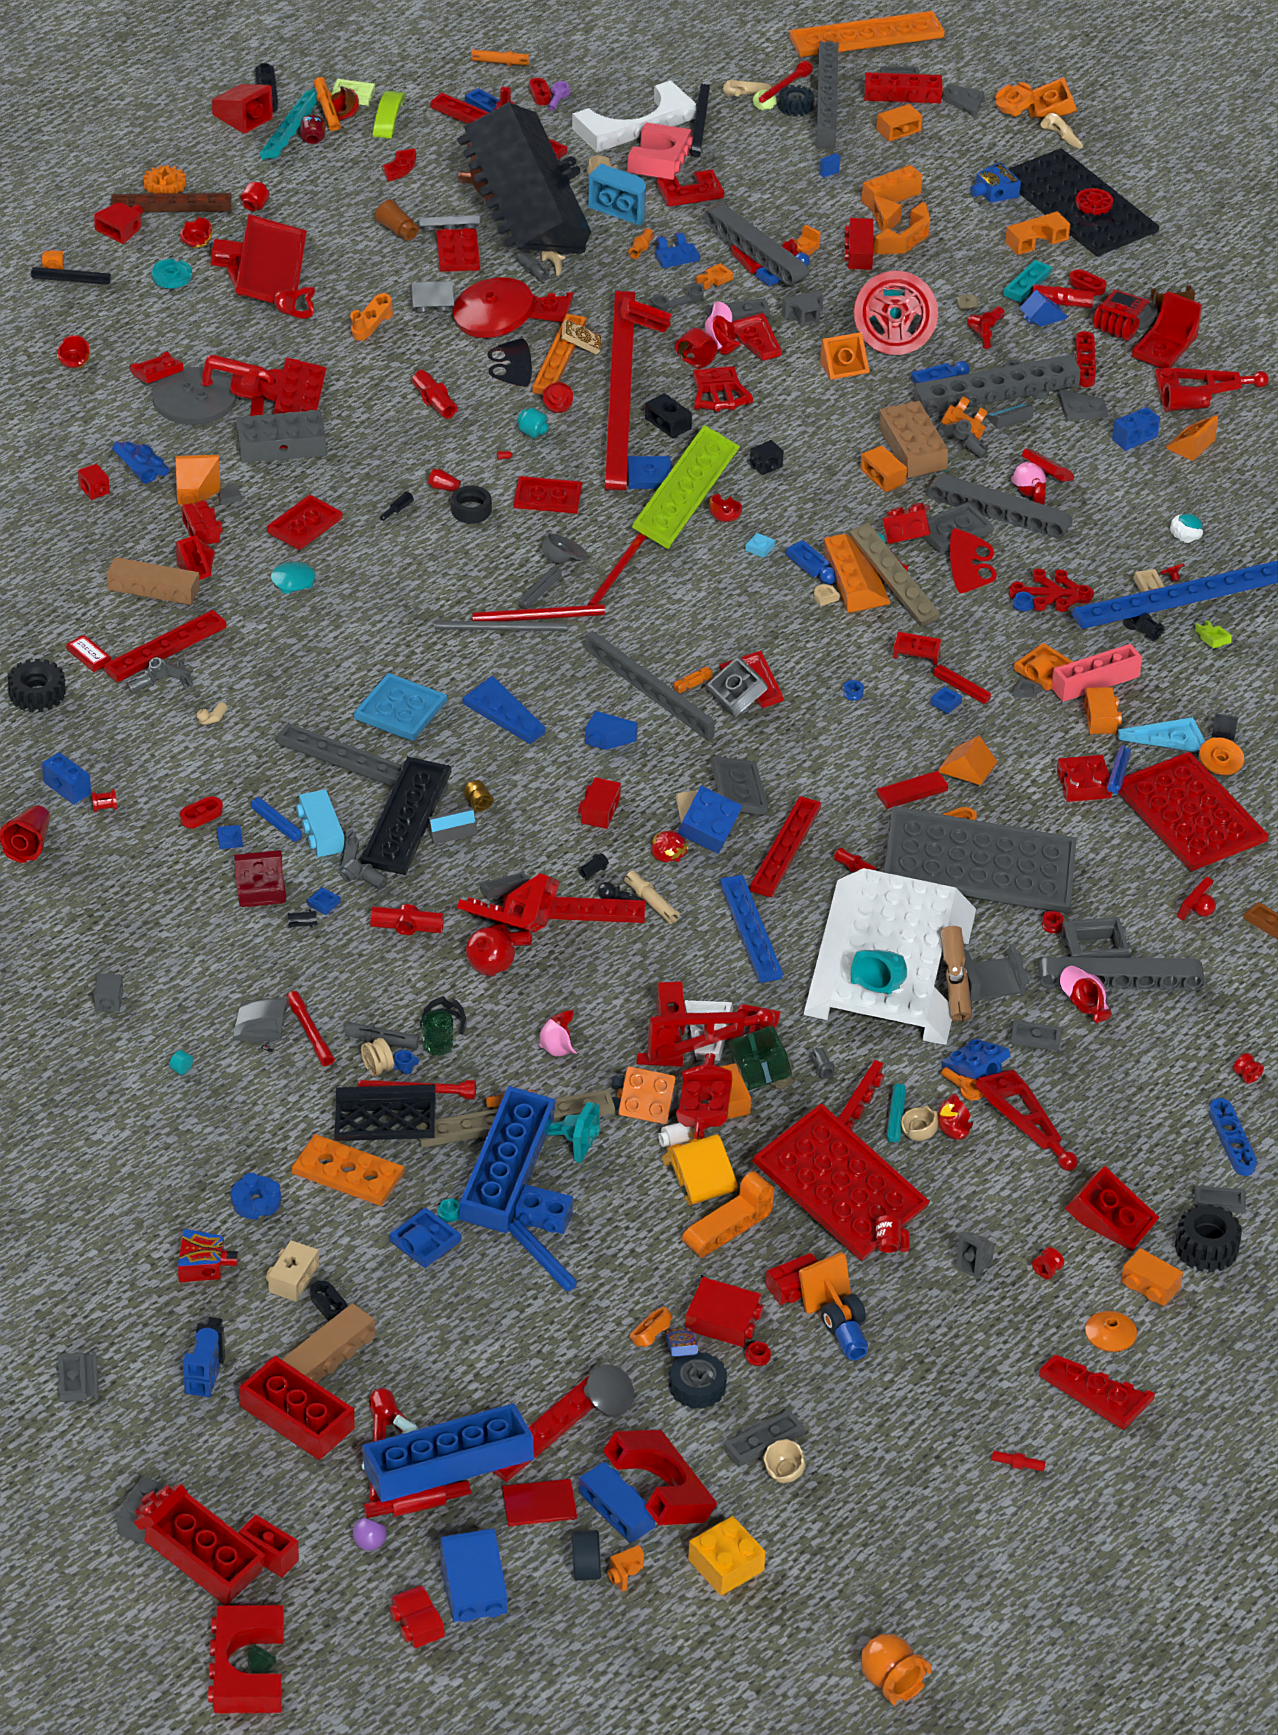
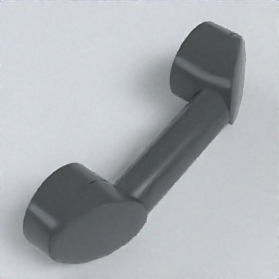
M691 284L688 287V295L669 300L665 295H655L652 300V306L667 312L668 309L687 303L696 304L704 296V287L700 284Z

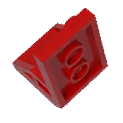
M539 873L509 894L505 908L490 904L488 908L487 903L468 897L467 901L459 899L457 908L476 916L505 923L522 930H531L532 933H536L547 925L560 881Z

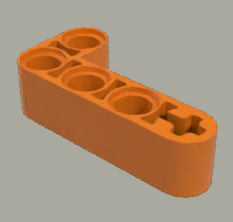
M756 1171L748 1173L741 1182L740 1195L691 1225L684 1232L682 1241L699 1257H705L768 1217L773 1208L774 1187Z

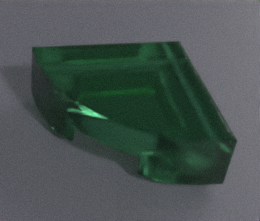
M253 1644L248 1655L251 1673L267 1674L276 1664V1657Z

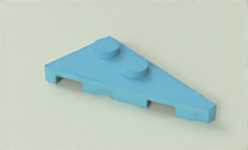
M1193 717L1119 729L1117 735L1118 739L1123 741L1199 752L1202 744L1205 742Z

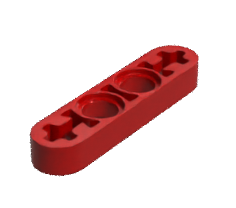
M1081 331L1076 335V362L1081 370L1079 386L1087 388L1092 387L1096 379L1095 336L1089 331Z

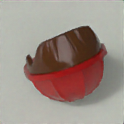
M341 86L340 91L332 94L331 99L339 120L354 117L359 111V98L353 89Z

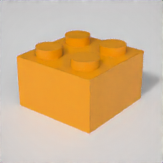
M734 1516L689 1541L688 1560L720 1596L760 1574L765 1569L766 1551Z

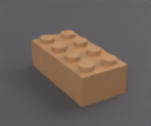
M920 401L880 409V430L895 457L907 467V478L948 469V448Z

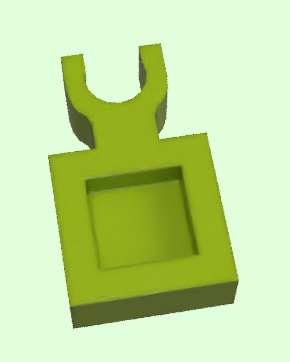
M1208 620L1205 621L1204 626L1199 623L1195 624V632L1200 634V639L1212 648H1219L1222 645L1231 643L1232 635L1222 627H1213Z

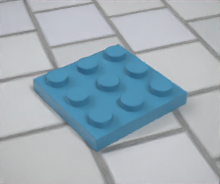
M387 673L355 710L354 719L414 741L447 702V695Z

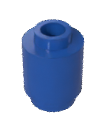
M846 1321L836 1329L835 1335L845 1356L850 1360H859L867 1354L868 1343L857 1322Z

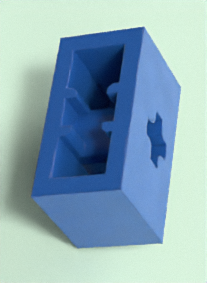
M58 752L42 762L43 782L73 805L91 794L90 774L62 753Z

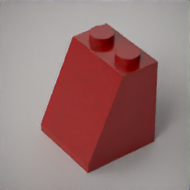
M239 84L212 99V114L245 134L273 119L272 87L270 85Z

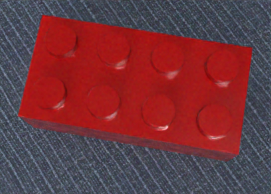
M276 1355L239 1387L241 1408L319 1461L355 1429L353 1407Z
M188 1493L156 1525L146 1528L144 1541L225 1606L262 1573L265 1554Z

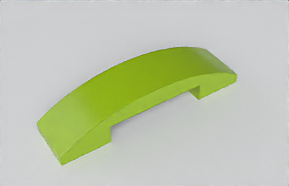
M389 90L384 92L376 114L373 137L392 139L400 106H403L406 92Z

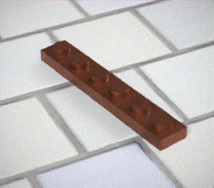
M232 193L111 195V205L121 202L132 207L138 204L143 212L232 211Z

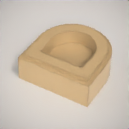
M822 584L814 589V599L820 606L840 600V594L830 585Z

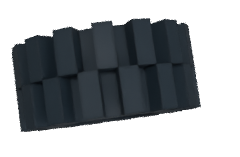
M791 85V87L785 86V89L782 88L779 91V110L783 114L788 113V116L794 114V117H797L798 114L800 116H804V113L806 115L809 114L813 108V92L810 89L807 90L805 86L801 88V85H797V87Z

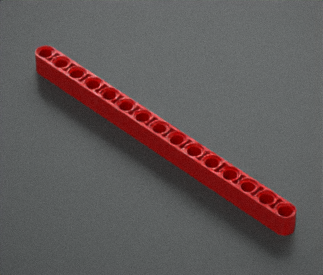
M615 291L605 490L626 491L634 322L622 318L620 307L624 297L635 301V291Z

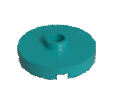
M173 258L164 259L153 266L151 277L153 282L160 287L179 288L188 284L192 279V268L184 260L178 262Z

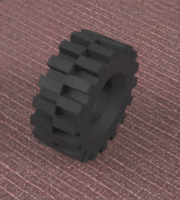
M29 659L25 660V664L18 663L17 668L13 667L11 673L8 674L10 701L16 707L20 705V709L23 711L28 708L29 712H34V709L44 712V708L51 710L53 705L58 706L60 700L63 701L64 695H66L65 676L60 666L57 667L55 662L49 664V660L46 659L43 662H40V659H35V662H31Z

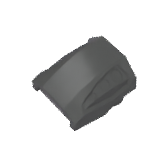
M289 997L282 999L264 998L241 1002L233 1040L259 1043L262 1041L275 1042L281 1039L282 1026H284L286 1010L289 1007Z

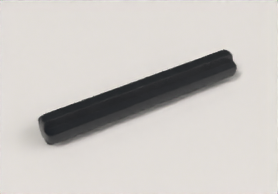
M33 267L31 269V277L36 279L107 285L111 283L110 273Z

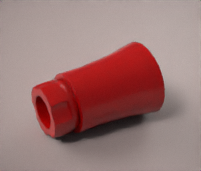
M1166 383L1164 386L1162 402L1165 412L1188 409L1199 410L1200 408L1206 409L1210 407L1211 391L1209 388Z

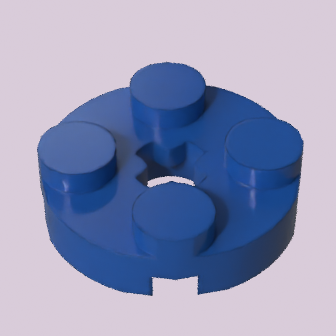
M255 1173L245 1174L243 1179L235 1183L231 1189L233 1209L238 1215L248 1219H259V1216L267 1214L268 1217L274 1214L281 1205L280 1184L268 1177L257 1176ZM260 1195L261 1198H255V1200H253L251 1196Z

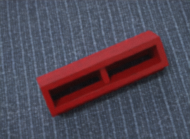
M624 297L620 307L623 319L662 333L671 325V313Z

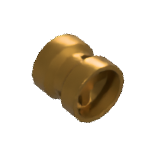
M480 780L471 781L463 790L464 796L470 801V805L476 812L489 809L494 802L493 796L487 791L486 786Z

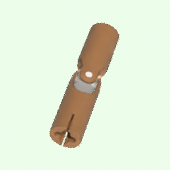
M948 926L941 930L944 961L949 968L946 971L950 1015L953 1021H967L972 1018L968 975L964 967L965 950L962 928L959 926ZM950 980H952V981H954V982H956V983H958V984H951V983H950Z

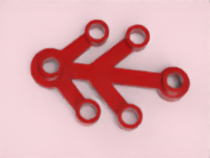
M1037 568L1033 570L1032 579L1045 587H1025L1022 582L1016 581L1010 585L1008 595L1012 600L1019 592L1046 596L1034 599L1033 607L1035 610L1044 611L1047 606L1056 601L1055 609L1059 612H1066L1070 606L1077 602L1081 604L1089 603L1094 597V590L1087 585L1076 584L1067 578V571L1059 569L1055 571L1054 581L1067 587L1062 588L1046 577L1044 569Z

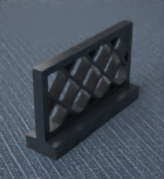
M435 1085L336 1087L335 1141L435 1138L437 1105ZM427 1109H429L428 1111H426V1112L423 1113V1114H421L419 1111H417V1110H427ZM394 1110H404L398 1115L393 1112ZM367 1111H378V1112L372 1116V1115L369 1114ZM342 1112H353V1113L350 1114L349 1116H346V1115L343 1114ZM410 1114L416 1117L411 1123L404 1120ZM387 1115L392 1118L385 1124L379 1121L380 1118ZM359 1116H363L367 1120L359 1125L354 1121ZM423 1122L429 1126V1129L418 1130L416 1127ZM397 1123L404 1127L401 1130L391 1129ZM372 1124L378 1127L376 1131L366 1130ZM347 1125L354 1128L350 1132H340Z

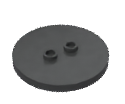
M204 367L184 368V371L159 379L156 382L152 391L153 405L161 416L176 423L188 425L210 423L227 415L235 406L237 396L230 391L231 379L213 369L211 375L213 383L210 386H203L201 380Z

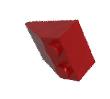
M1105 1165L1088 1179L1065 1207L1082 1225L1130 1251L1134 1250L1160 1218Z

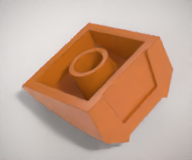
M1064 77L1032 90L1035 102L1027 107L1030 118L1042 119L1050 113H1055L1062 117L1078 112Z

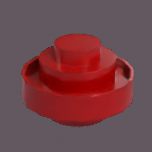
M562 382L549 384L543 392L545 407L554 413L567 411L573 404L572 389Z

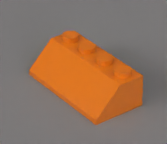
M846 534L824 538L825 559L830 562V567L835 571V583L847 612L889 605L890 600L878 572L852 539Z

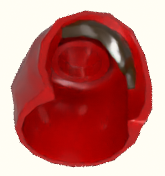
M693 327L676 342L675 350L683 361L696 369H701L708 366L715 358L717 343L706 331ZM693 353L695 358L687 357V355Z

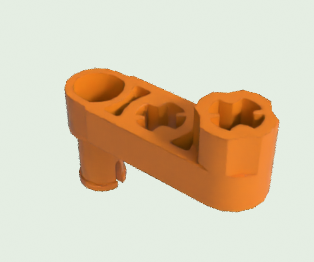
M380 293L376 295L363 312L355 310L350 314L352 337L355 340H366L383 320L392 318V300L388 294Z

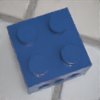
M701 785L677 833L719 854L741 811L742 805Z

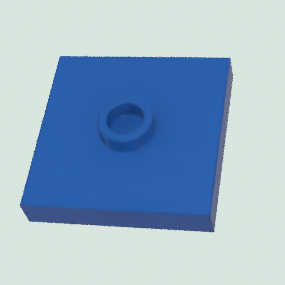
M628 456L629 489H658L671 471L670 456Z

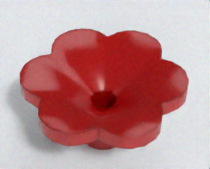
M791 238L783 243L782 247L794 256L799 253L797 251L798 244L795 243V239Z
M1182 563L1160 572V575H1170L1172 582L1180 580L1178 572L1181 568L1185 567V564Z

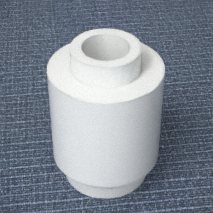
M681 1123L662 1127L661 1133H659V1142L666 1149L676 1144L690 1143L691 1140L695 1139L693 1136L695 1127H685Z

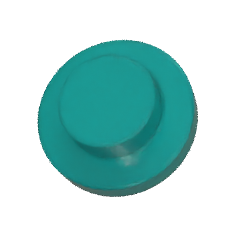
M452 1198L443 1200L437 1209L438 1217L445 1222L459 1220L460 1203Z

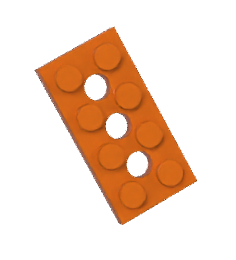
M315 1134L292 1166V1174L382 1206L404 1174V1166ZM323 1159H329L332 1161L326 1164L320 1163V1161ZM347 1167L354 1169L349 1172L342 1171V1169ZM366 1176H375V1177H376V1179H372V1180H370V1181H368V1180H366V1179H364V1178H365Z

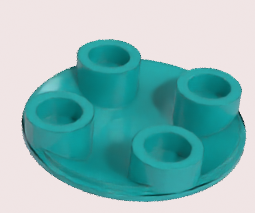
M286 562L278 565L272 571L271 580L274 585L280 588L282 593L289 594L292 591L312 588L315 572L305 563Z

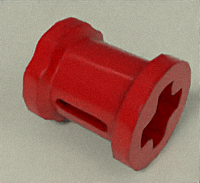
M115 789L107 793L96 794V792H91L94 812L108 808L117 810Z

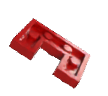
M713 169L694 172L696 184L680 186L676 176L673 180L656 178V185L667 207L724 198V190Z

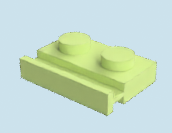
M337 79L333 93L340 91L341 86L353 89L358 95L359 105L369 106V101H371L375 91V84Z

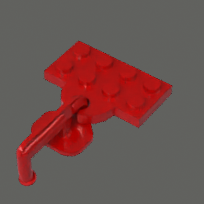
M209 355L205 360L201 384L203 386H210L213 383L211 378L212 371L217 369L233 373L230 391L234 395L248 399L264 395L266 398L275 401L273 414L315 411L318 409L327 367L286 357L283 370H266L263 367L217 355Z

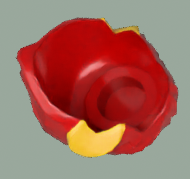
M955 1093L941 1103L937 1113L939 1128L951 1139H965L973 1126V1122H968L971 1117L968 1109Z

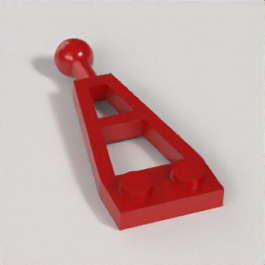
M1187 368L1155 369V378L1161 400L1165 384L1180 385L1178 378L1206 380L1207 385L1197 387L1209 388L1211 394L1241 389L1242 384H1254L1256 387L1262 388L1269 382V376L1264 371H1258L1253 376H1240L1239 372Z
M763 1008L756 1015L744 1017L742 1012L672 1013L649 1018L647 1056L650 1062L672 1058L744 1033V1027L758 1024L763 1028H768L773 1025L775 1015L772 1010ZM734 1023L714 1031V1024ZM704 1024L703 1035L674 1044L675 1025Z
M1014 1069L978 1078L975 1086L983 1096L1044 1150L1050 1148L1058 1157V1164L1061 1169L1072 1171L1077 1167V1156L1073 1152L1065 1151L1060 1145L1061 1136L1029 1086ZM1020 1094L1032 1114L1023 1116L1004 1098ZM1039 1124L1043 1132L1039 1130L1035 1125Z

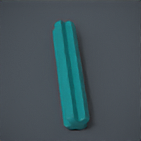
M903 1083L893 1085L887 1128V1141L890 1143H898L901 1138V1119L904 1114L906 1085Z

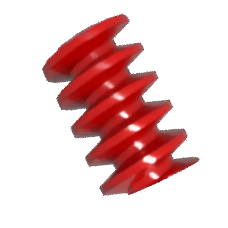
M1101 303L1094 315V328H1101L1103 332L1108 331L1110 335L1115 334L1116 337H1122L1125 341L1130 340L1138 330L1139 318L1137 317L1132 322V318L1127 317L1125 319L1126 316H1118L1116 313L1100 309Z

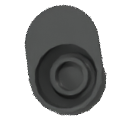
M549 533L542 543L544 555L554 563H564L571 557L578 560H586L588 557L587 552L579 544L557 534Z

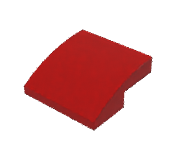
M1024 448L1021 456L1041 467L1044 472L1062 482L1074 480L1075 476L1067 468L1033 449Z

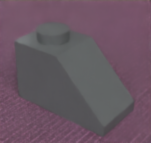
M961 1232L959 1235L956 1268L978 1279L993 1260L995 1243L972 1232Z

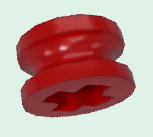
M1048 911L1043 915L1042 928L1046 932L1053 934L1062 930L1064 917L1061 913Z

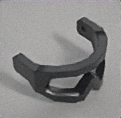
M439 997L431 1001L424 1008L420 1027L424 1028L426 1021L433 1015L448 1013L460 1020L459 1034H464L467 1025L463 1007L457 1000L452 999L448 1001L445 997ZM439 1004H442L445 1007L431 1011L433 1007ZM455 1007L459 1011V1013L455 1010H452L451 1008Z

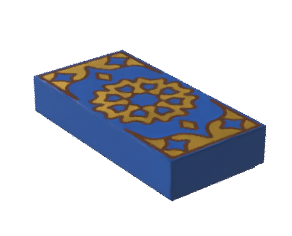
M690 1327L665 1329V1339L672 1356L698 1354V1345Z

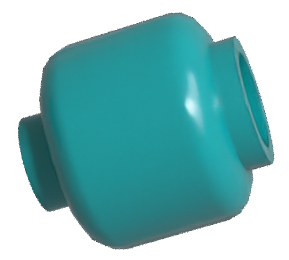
M534 407L523 409L517 419L519 430L531 438H537L540 435L544 436L550 426L547 424L548 416Z

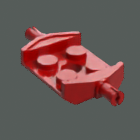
M709 1053L705 1054L704 1065L682 1071L683 1085L679 1110H676L677 1120L685 1127H695L693 1136L698 1140L699 1135L700 1139L704 1138L705 1129L708 1127H720L728 1118L733 1081L731 1070L714 1065L716 1056L713 1053H710V1058ZM704 1100H710L707 1104L701 1103Z

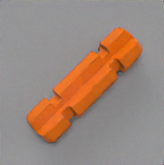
M705 666L699 671H695L673 683V690L681 694L686 691V688L689 690L703 683V680L711 679L713 672L709 667Z

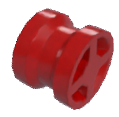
M1245 1053L1235 1061L1233 1071L1238 1075H1242V1079L1247 1084H1250L1260 1078L1264 1072V1066L1260 1062H1256L1252 1054Z
M1046 1247L1041 1252V1256H1037L1032 1261V1267L1039 1276L1044 1279H1051L1055 1272L1064 1266L1065 1261L1058 1250Z

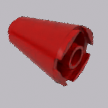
M35 805L5 823L0 829L2 852L11 860L20 863H26L27 860H36L43 851L50 822L49 811L43 806Z

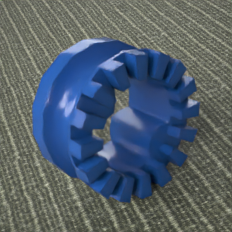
M857 680L847 681L844 684L843 695L851 701L860 700L863 696L864 685Z

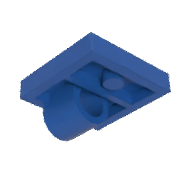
M125 441V443L115 442L112 448L145 484L154 481L157 475L167 476L170 470L164 463V460L157 456L149 445H135Z
M973 1039L960 1050L953 1051L949 1057L941 1062L943 1069L948 1067L959 1075L977 1079L978 1077L1001 1073V1063L1011 1056L1009 1048L982 1041L981 1039Z
M425 1207L390 1233L389 1241L422 1267L426 1268L461 1242V1234Z

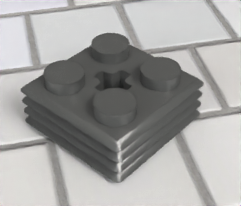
M740 657L735 658L706 684L711 694L735 717L768 689L763 679Z

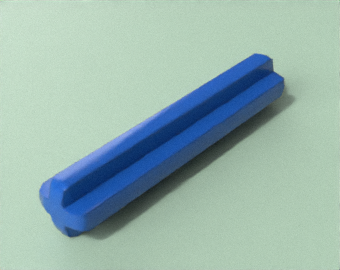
M256 797L255 800L251 801V808L293 842H297L302 838V830L262 798Z

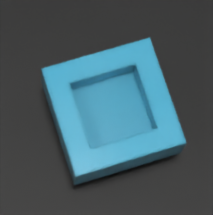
M756 533L746 544V551L765 558L775 547V540Z

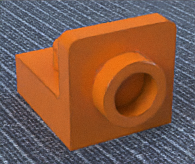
M804 225L802 227V236L795 240V243L798 244L797 251L799 253H806L809 256L819 249L820 231Z
M56 250L43 251V268L63 269L64 252Z
M640 1545L610 1557L609 1579L613 1585L617 1584L622 1592L627 1590L628 1575H635L643 1569L644 1552Z

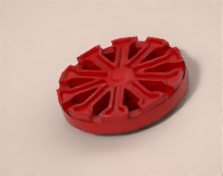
M1089 188L1077 194L1076 206L1079 210L1082 209L1084 213L1101 215V213L1105 214L1112 209L1113 197L1104 190Z

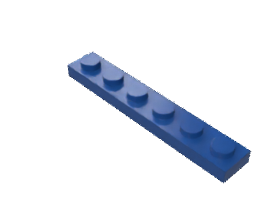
M744 876L720 878L721 889L759 983L782 979V969Z

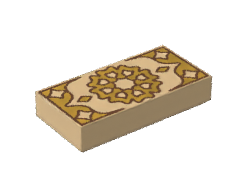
M567 319L563 322L562 339L594 354L600 352L601 335Z

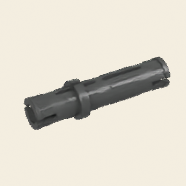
M348 1021L345 1028V1037L366 1040V1043H372L375 1039L383 1038L389 1045L417 1050L420 1040L419 1035L375 1027V1024H369L368 1026Z

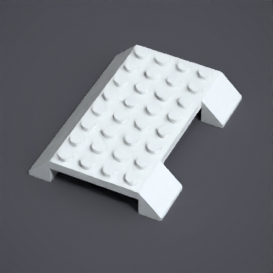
M865 868L839 879L836 884L804 1015L828 1020L830 1007L925 1027L923 1041L946 1045L952 1021L949 1002L934 987L943 949L941 930L948 926H959L962 928L964 944H969L976 908L957 888ZM862 950H886L904 956L907 966V977L903 984L900 985V989L892 991L891 994L878 993L859 984L851 983V965L856 952Z

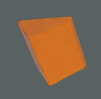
M862 332L822 339L820 363L830 380L870 373Z
M1214 415L1187 426L1165 447L1176 454L1194 461L1215 441L1218 416Z
M979 735L955 747L939 768V772L982 785L995 768L997 760Z

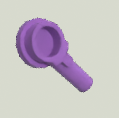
M558 81L554 83L551 89L553 98L548 106L549 110L555 111L561 98H566L570 95V87L566 82Z

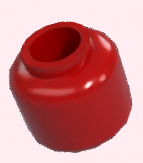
M254 181L246 185L240 199L245 209L250 211L261 210L269 200L270 193L264 183Z

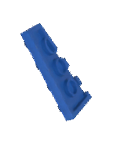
M491 676L463 697V704L529 744H532L545 734V726L494 676Z

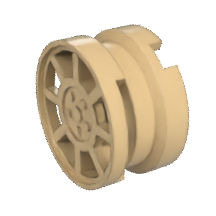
M383 1038L375 1039L372 1044L367 1042L361 1045L364 1064L370 1070L373 1077L380 1075L382 1071L388 1072L394 1069L391 1050Z

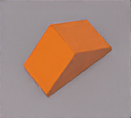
M874 196L872 212L881 232L887 228L892 230L901 221L902 205L879 196Z

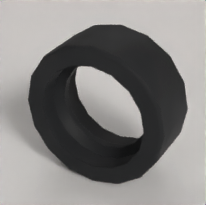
M474 485L458 488L451 496L452 515L456 520L468 524L485 521L492 512L491 494L486 489ZM465 502H477L482 505L477 507H465L461 504Z

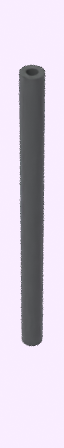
M435 621L434 628L438 630L567 631L568 622Z

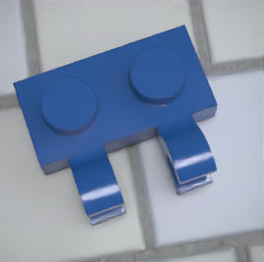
M683 232L675 234L677 241L674 244L676 247L668 248L667 240L664 236L656 238L659 245L656 246L655 258L662 269L700 261L699 252L693 243L687 244Z

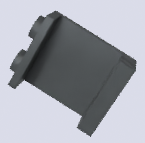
M1009 944L1008 958L973 963L968 950L965 951L964 967L967 970L971 1001L1026 992V984L1030 982L1029 972L1027 969L1024 970L1022 955L1017 953L1014 944Z

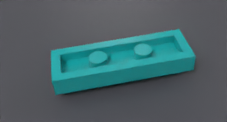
M1034 260L1004 288L1003 295L1021 303L1033 292L1034 284L1040 285L1052 274V266Z

